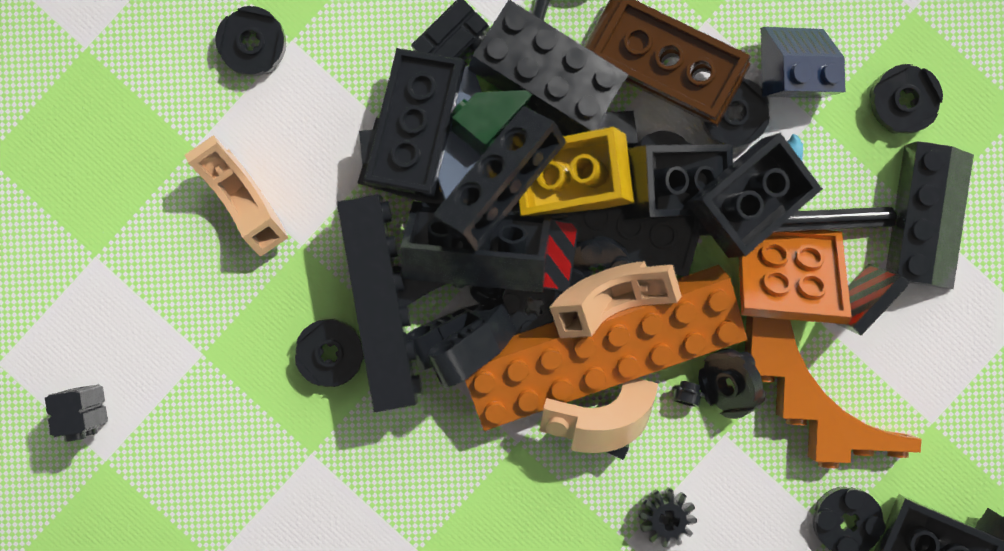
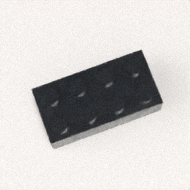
M511 0L507 1L477 47L468 67V70L501 91L527 90L532 94L529 108L555 121L557 126L571 135L596 129L628 76L624 71Z

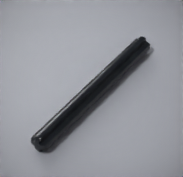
M893 207L797 211L773 233L892 227L895 225L897 215ZM695 217L694 230L696 235L711 236L699 219Z

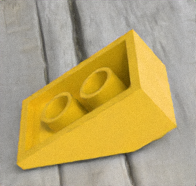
M608 127L564 136L566 144L519 199L520 213L523 217L597 210L634 203L626 134L615 127Z

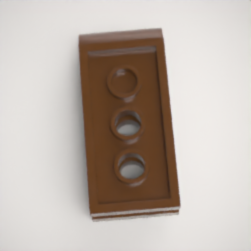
M609 0L584 44V47L627 73L628 76L625 82L715 127L719 125L751 67L749 54L637 0ZM669 57H676L679 59L678 62L672 66H666L663 64V62ZM699 72L710 74V77L705 81L693 79Z

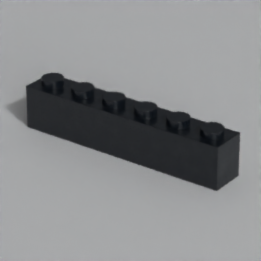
M379 194L338 201L337 207L373 411L375 413L417 405L418 396L423 395L420 375L413 374L411 361H417L414 340H407L405 327L411 326L408 306H401L399 292L405 291L402 272L401 270L395 271L393 257H398L399 254L395 236L389 237L387 223L392 222L389 201L383 202L382 196Z

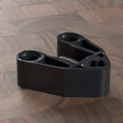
M495 299L482 304L479 303L461 308L417 327L407 333V340H414L417 361L415 363L418 369L427 370L433 368L441 386L446 388L463 382L501 353L517 330L502 299Z

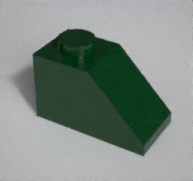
M527 90L476 92L469 101L466 99L460 101L452 111L451 131L482 156L522 107L529 108L532 94Z

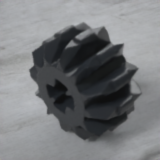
M667 487L665 497H662L660 492L655 489L653 490V496L656 499L654 502L648 498L642 500V503L649 510L638 511V517L646 520L640 525V529L642 532H650L648 539L652 543L661 537L662 546L667 548L670 538H673L679 546L682 544V540L679 537L681 533L688 537H691L693 534L686 525L697 523V518L690 515L695 506L692 502L685 503L687 496L683 492L678 493L674 497L673 489ZM670 510L674 519L672 521L669 518L670 523L664 524L660 516L661 514L666 516L665 511Z

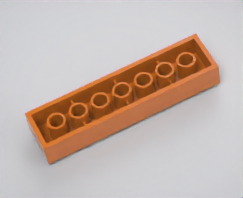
M720 265L678 278L677 282L682 296L677 303L636 306L622 310L604 320L592 336L560 338L555 322L514 335L501 353L465 380L483 430L487 431L543 411L546 398L567 403L748 340L731 278Z

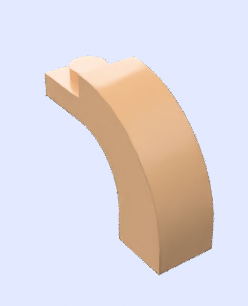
M214 135L185 154L190 166L212 188L227 208L241 237L260 257L289 238L276 213L254 180L229 149L226 150Z
M645 261L609 268L577 282L554 301L550 306V310L560 338L592 336L600 324L615 313L636 306L677 303L682 295L673 265L646 267Z
M638 378L622 383L618 398L611 404L599 408H585L546 398L539 431L557 437L572 439L571 451L602 453L622 448L637 439L646 428L656 397L658 383Z

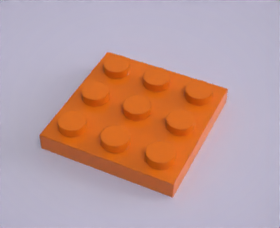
M842 231L775 232L768 236L747 256L738 257L742 316L848 325L852 316Z

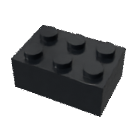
M780 132L759 140L686 202V204L728 258L744 257L822 190V187Z

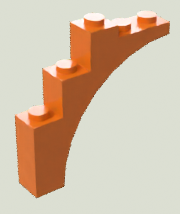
M746 316V335L748 340L745 341V352L750 353L754 357L755 366L759 371L762 382H774V377L777 376L776 415L786 419V424L807 425V420H809L808 457L818 462L819 467L839 468V463H851V449L854 455L874 456V451H887V456L908 458L909 452L921 453V438L911 434L885 431L867 425L845 412L824 393L809 373L796 345L790 320Z

